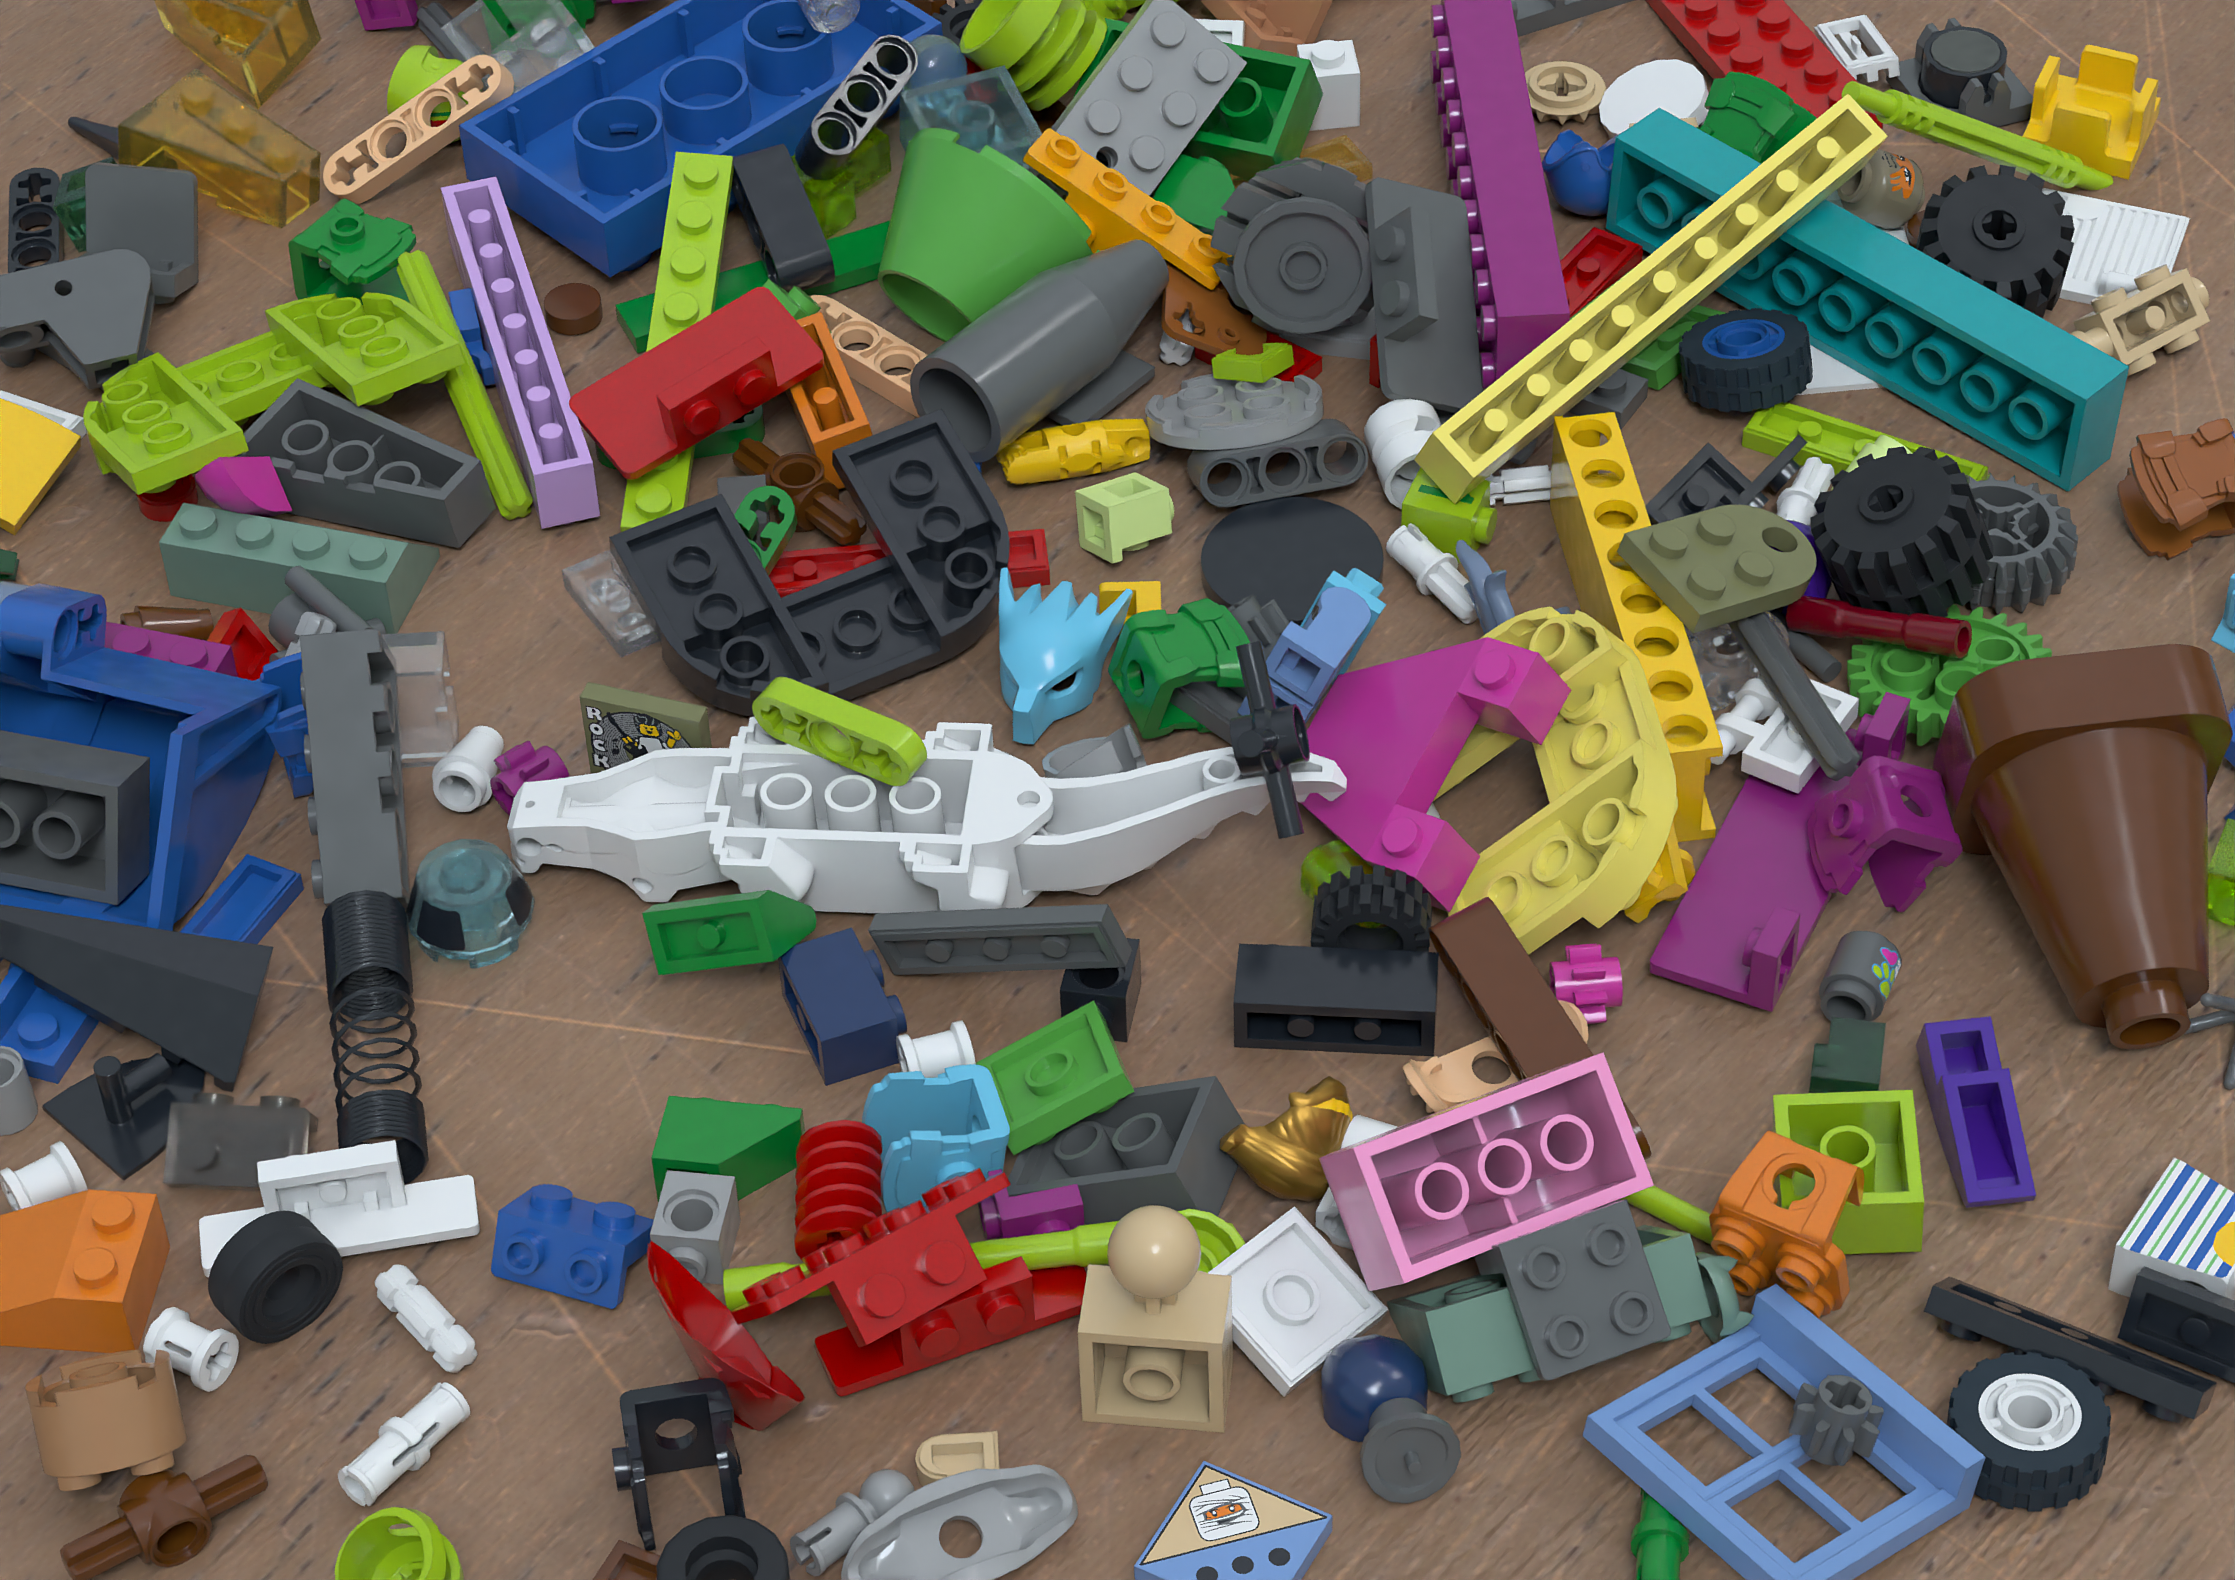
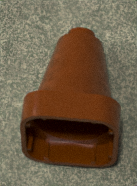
M2165 644L2033 658L2002 664L1986 670L1967 681L1955 694L1932 765V770L1939 772L1942 776L1945 786V800L1954 831L1959 835L1963 852L1977 855H1993L2076 1017L2087 1025L2107 1028L2111 1044L2122 1049L2152 1048L2169 1043L2185 1034L2191 1025L2187 1009L2197 1004L2201 996L2207 993L2209 989L2207 796L2232 740L2233 731L2214 660L2205 650L2190 645Z

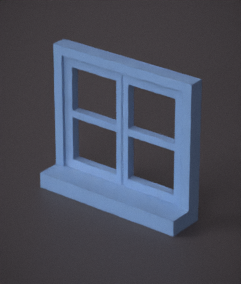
M1777 1284L1756 1294L1751 1312L1754 1317L1747 1326L1588 1415L1583 1432V1437L1746 1580L1855 1579L1968 1509L1986 1458ZM1756 1368L1795 1401L1803 1383L1810 1384L1818 1389L1820 1383L1827 1375H1844L1860 1381L1870 1391L1872 1405L1884 1409L1878 1426L1880 1433L1872 1454L1869 1458L1862 1457L1907 1495L1863 1522L1858 1521L1797 1469L1812 1459L1801 1447V1435H1792L1772 1447L1711 1394ZM1692 1405L1753 1459L1705 1486L1644 1432ZM1779 1480L1839 1531L1841 1535L1794 1563L1731 1507L1774 1481Z

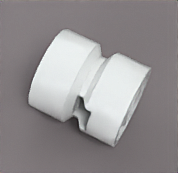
M1393 400L1382 405L1369 417L1364 427V440L1372 461L1377 468V474L1383 490L1390 503L1402 509V502L1420 469V466L1414 459L1430 435L1442 425L1433 406L1420 400Z

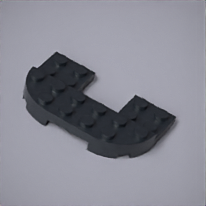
M942 409L833 450L832 465L886 557L782 598L722 494L609 537L610 552L662 644V659L684 686L703 700L719 708L754 717L752 710L754 700L777 677L791 678L848 701L945 662L966 650L981 637L999 611L1001 568H1008L1009 564L1008 528L1004 514L995 496Z

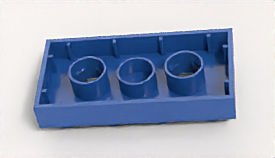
M677 0L460 124L459 131L466 176L470 181L497 177L507 207L601 272L612 277L619 272L639 268L649 261L655 250L662 247L676 152L734 157L784 144L795 168L800 169L795 160V149L802 136L824 104L872 43L880 36L896 35L904 38L914 47L918 56V66L914 74L882 119L896 113L903 101L945 77L942 23L906 0H809L808 3L805 0ZM880 66L883 71L891 74L888 69ZM850 103L855 109L863 112L859 106ZM820 141L825 147L830 146L829 143ZM732 188L730 193L728 213H730L737 205V201L734 197Z

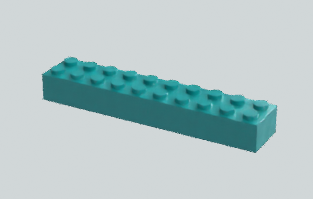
M1658 108L1615 137L1606 229L1624 239L1643 246V250L1652 254L1760 166L1761 163L1669 112ZM1826 199L1715 290L1748 310H1751V308H1762V310L1774 309L1780 310L1784 314L1797 316L1800 322L1803 321L1807 325L1810 345L2068 492L2111 458L2129 371L2128 365Z

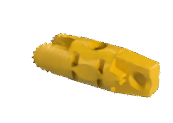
M1105 419L1044 428L1039 431L1022 434L996 454V458L1002 464L1007 481L1010 484L1015 483V485L1104 473L1149 460L1151 450L1149 429L1143 419Z

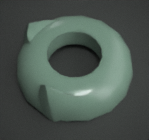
M1698 1252L1695 1254L1711 1312L1710 1317L1700 1319L1698 1322L1708 1338L1717 1343L1748 1325L1754 1315L1740 1311L1737 1292L1729 1274V1271L1738 1260L1730 1256Z

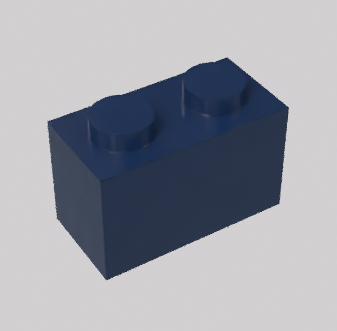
M852 927L796 944L778 958L782 996L825 1086L899 1063L896 1036L907 1032L903 1008L895 994L886 997L882 989L885 983L879 959L873 949L864 952Z

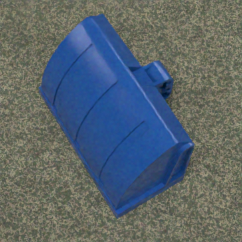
M38 583L8 595L0 604V730L150 757L149 875L118 905L1 883L0 904L173 931L174 923L194 906L214 881L250 817L275 752V748L264 727L273 724L276 721V715L280 713L282 704L281 687L105 648L107 606L105 599L100 594Z

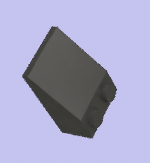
M1216 1076L1133 1088L1135 1092L1118 1100L1110 1109L1101 1113H1093L1059 1131L1049 1141L1033 1145L1021 1151L1008 1177L1011 1184L1007 1187L1009 1197L1078 1184L1084 1205V1224L1087 1225L1119 1221L1129 1212L1149 1205L1165 1206L1177 1212L1195 1209L1210 1212L1218 1217L1239 1166L1226 1152L1220 1149V1139L1239 1124L1245 1125Z

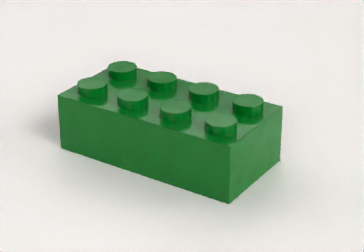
M1105 18L1107 31L1104 41L1094 60L1083 73L1074 97L1128 26V22ZM1223 42L1244 59L1247 64L1181 154L1196 159L1200 156L1213 158L1228 169L1231 178L1249 181L1256 176L1255 173L1270 169L1268 167L1282 163L1281 161L1299 158L1321 102L1323 91L1309 59Z

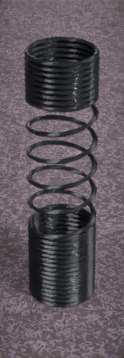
M371 890L350 892L335 899L325 909L322 917L327 999L332 1013L329 1025L331 1035L334 1038L331 1051L333 1061L336 1064L333 1077L335 1087L338 1090L335 1098L338 1113L336 1120L338 1147L342 1149L361 1144H374L362 1142L372 1137H403L396 1141L405 1185L414 1181L423 1173L429 1161L425 1112L423 1103L417 1098L422 1088L421 1078L415 1072L420 1058L418 1050L412 1046L418 1034L416 1025L410 1020L415 1011V1006L411 998L414 990L407 916L403 905L396 898L384 892ZM408 1004L409 1010L406 1016L397 1014V1012H399L405 1005ZM341 1014H343V1015H345V1016H347V1017H349V1018H352V1019H354V1020H352V1021L349 1022V1021H347L346 1019H344V1018L341 1016ZM386 1017L401 1020L397 1024L385 1028H365L355 1025L362 1020L369 1021ZM337 1020L340 1023L344 1024V1026L339 1032L337 1031L336 1026ZM404 1024L409 1026L411 1033L408 1042L397 1038L378 1037L363 1041L353 1047L345 1044L341 1038L349 1028L366 1033H385L400 1028ZM379 1042L403 1045L401 1048L388 1053L370 1054L357 1051L363 1046ZM338 1046L347 1050L341 1058L339 1057ZM408 1049L413 1057L410 1068L400 1064L380 1063L353 1073L343 1064L351 1054L367 1058H388L403 1053ZM381 1068L405 1071L401 1075L388 1079H370L360 1076L365 1072ZM341 1071L349 1076L343 1084L340 1078ZM411 1075L415 1082L412 1094L402 1090L383 1089L369 1091L352 1097L345 1090L354 1079L371 1084H387ZM343 1097L349 1100L344 1106L342 1104Z

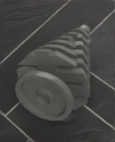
M1296 157L1290 161H1281L1282 163L1268 167L1270 169L1255 173L1256 176L1251 178L1248 183L1243 182L1221 207V209L1227 211V217L1221 215L1216 218L1210 246L1232 255L1226 258L1228 265L1218 262L1212 266L1235 305L1251 311L1253 314L1251 322L1266 330L1282 335L1284 331L1309 334L1351 325L1353 323L1349 318L1353 316L1358 308L1370 312L1374 307L1365 197L1366 184L1357 180L1358 176L1341 167L1308 157Z

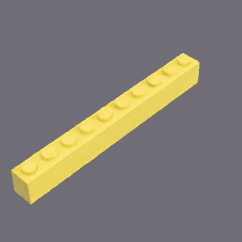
M1849 94L1845 95L1437 428L1414 459L1416 463L1454 504L1459 502L1554 423L1555 416H1563L1865 167L1887 139L1886 133Z

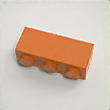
M818 312L796 321L823 351L824 366L785 391L811 454L817 456L822 461L825 478L839 490L845 486L832 465L833 450L872 436V431L822 313Z

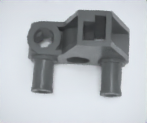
M114 249L0 275V360L9 367L21 368L28 365L34 359L36 354L35 348L50 345L89 390L103 387L102 384L126 367L138 363L139 360L145 358L155 305L151 271L145 258L137 252L128 249Z

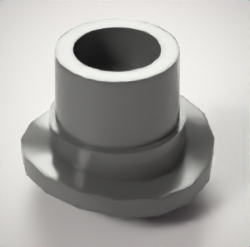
M1410 1398L1390 1399L1378 1406L1372 1413L1368 1425L1369 1432L1364 1437L1359 1454L1364 1478L1374 1493L1389 1502L1408 1504L1426 1499L1444 1487L1455 1473L1461 1458L1460 1441L1450 1424L1435 1415L1427 1414L1422 1404Z

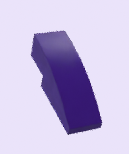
M1991 1016L1924 1023L1916 1043L1921 1071L1941 1145L1965 1207L2034 1201L2036 1192L2009 1068L2002 1069Z

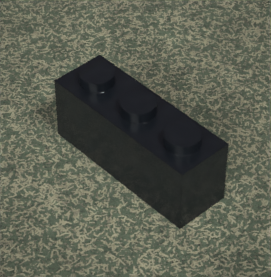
M1239 943L1233 1002L1234 1047L1434 1057L1439 952Z

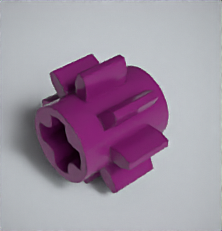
M526 741L494 759L496 766L501 772L491 778L490 786L496 801L510 816L514 797L524 782L553 780L570 776L564 762L552 748L544 745L534 750L530 741Z

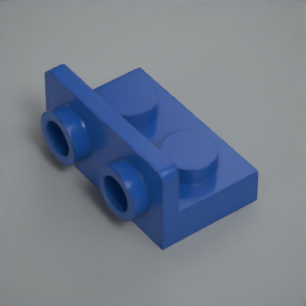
M10 963L8 974L0 984V1046L11 1047L19 1052L29 1077L59 1084L100 1021L34 985V975Z

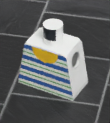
M2173 1158L2116 1244L2108 1289L2130 1297L2136 1276L2145 1266L2235 1300V1193L2185 1162Z

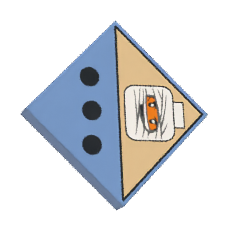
M1203 1461L1134 1565L1135 1580H1302L1332 1532L1333 1515Z

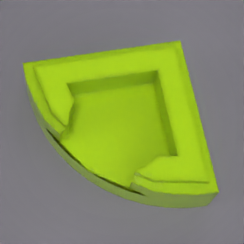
M1263 343V353L1240 355L1236 354V348L1212 358L1213 377L1215 379L1264 383L1294 365L1292 345H1287V343Z

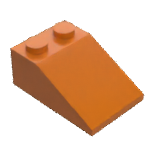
M88 1189L0 1215V1346L97 1353L138 1350L170 1249L157 1194Z

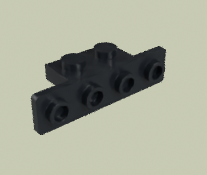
M1798 434L1753 482L1745 477L1708 442L1645 506L1651 526L1724 505H1747L1762 508L1769 501L1762 491L1769 486L1777 493L1801 468L1793 458L1808 442Z

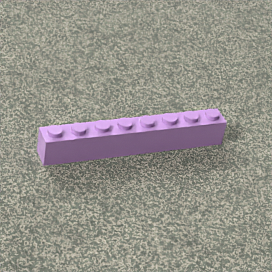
M497 177L442 187L441 194L449 243L464 289L471 288L483 348L489 353L497 392L529 491L533 498L541 528L570 524L600 516L593 461L578 417L570 409L569 400L571 396Z

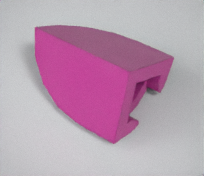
M270 456L219 457L204 466L195 475V481L206 498L223 510L261 517H273L292 511Z

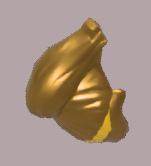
M1330 1076L1312 1086L1305 1093H1289L1290 1108L1265 1126L1256 1127L1239 1124L1220 1139V1149L1238 1163L1259 1187L1278 1198L1313 1201L1323 1198L1329 1187L1319 1158L1341 1149L1345 1133L1353 1119L1345 1085Z

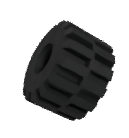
M1985 165L1969 168L1966 182H1963L1956 175L1943 182L1940 196L1932 194L1926 205L1916 249L2043 319L2045 310L2052 311L2059 299L2074 243L2071 242L2075 230L2072 215H2062L2066 203L2057 190L2045 195L2042 192L2045 180L2033 173L2029 175L2026 181L2014 177L2016 167L2000 165L1998 175H1988Z
M1904 446L1888 448L1886 456L1874 459L1871 453L1856 460L1859 467L1851 472L1841 470L1830 480L1834 489L1832 491L1820 492L1814 504L1818 514L1811 517V532L1840 601L1848 602L1856 607L1907 615L1921 613L1947 617L1946 609L1954 603L1963 607L1975 596L1971 588L1972 584L1985 583L1990 573L1987 560L1993 558V544L1965 473H1961L1957 462L1948 455L1938 459L1934 449L1919 447L1913 454H1907Z

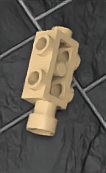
M2167 264L2134 278L2137 289L2127 294L2124 288L2120 287L2093 299L2090 302L2094 311L2073 321L2077 331H2073L2070 334L2128 365V376L2155 364L2157 361L2152 352L2164 346L2166 353L2169 354L2197 342L2200 338L2196 329L2210 322L2205 310L2209 304V294L2199 279L2190 277L2187 268L2170 273Z

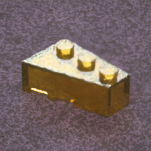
M154 0L164 27L256 109H259L321 40L308 0Z
M196 68L118 124L119 164L190 171L197 178L198 192L215 197L216 206L283 228L320 200L321 153Z

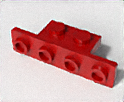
M1022 1256L983 1269L987 1280L866 1346L858 1347L848 1326L816 1337L815 1350L835 1393L838 1396H846L1081 1314L1087 1273L1084 1267L1078 1265L1029 1271Z

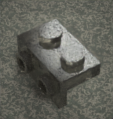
M218 1093L193 1094V1103L171 1102L163 1183L171 1188L260 1191L257 1162L285 1158L291 1155L307 1154L309 1133L317 1132L318 1118L307 1109L300 1108L301 1100L286 1096H261L259 1106L234 1105V1097Z

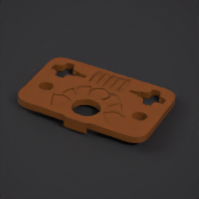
M1165 260L1169 271V282L1163 290L1161 325L1169 337L1215 355L1236 348V354L1240 355L1263 353V343H1266L1267 330L1251 322L1252 315L1242 314L1231 306L1228 300L1231 296L1222 281L1219 282L1214 290H1210ZM1186 309L1189 310L1192 324L1198 327L1194 329L1193 333L1184 330L1182 322L1176 320L1180 319L1182 314L1184 315Z

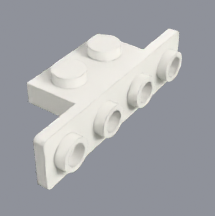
M395 1140L374 1144H361L354 1147L311 1154L291 1155L285 1158L257 1162L258 1182L264 1207L204 1216L199 1220L201 1260L206 1277H209L217 1255L236 1232L256 1218L275 1211H293L309 1219L333 1243L341 1257L475 1236L480 1232L473 1177L463 1175L404 1185Z

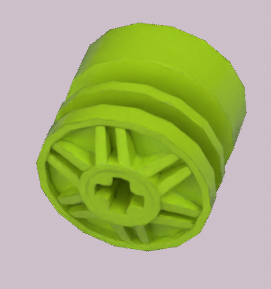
M982 0L966 25L959 45L961 53L988 75L996 76L1005 71L1003 77L1005 89L1010 93L1019 94L1021 102L1031 110L1040 111L1051 106L1066 94L1083 75L1104 41L1107 23L1096 11L1087 10L1083 0Z

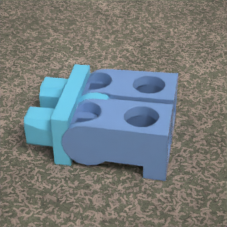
M1352 568L1346 577H1343L1336 571L1331 573L1302 624L1299 626L1291 621L1266 660L1276 708L1296 704L1301 711L1305 724L1328 693L1331 684L1335 682L1337 676L1348 671L1387 605L1378 599L1384 589L1381 583L1358 568ZM1247 696L1237 711L1242 716L1250 714Z

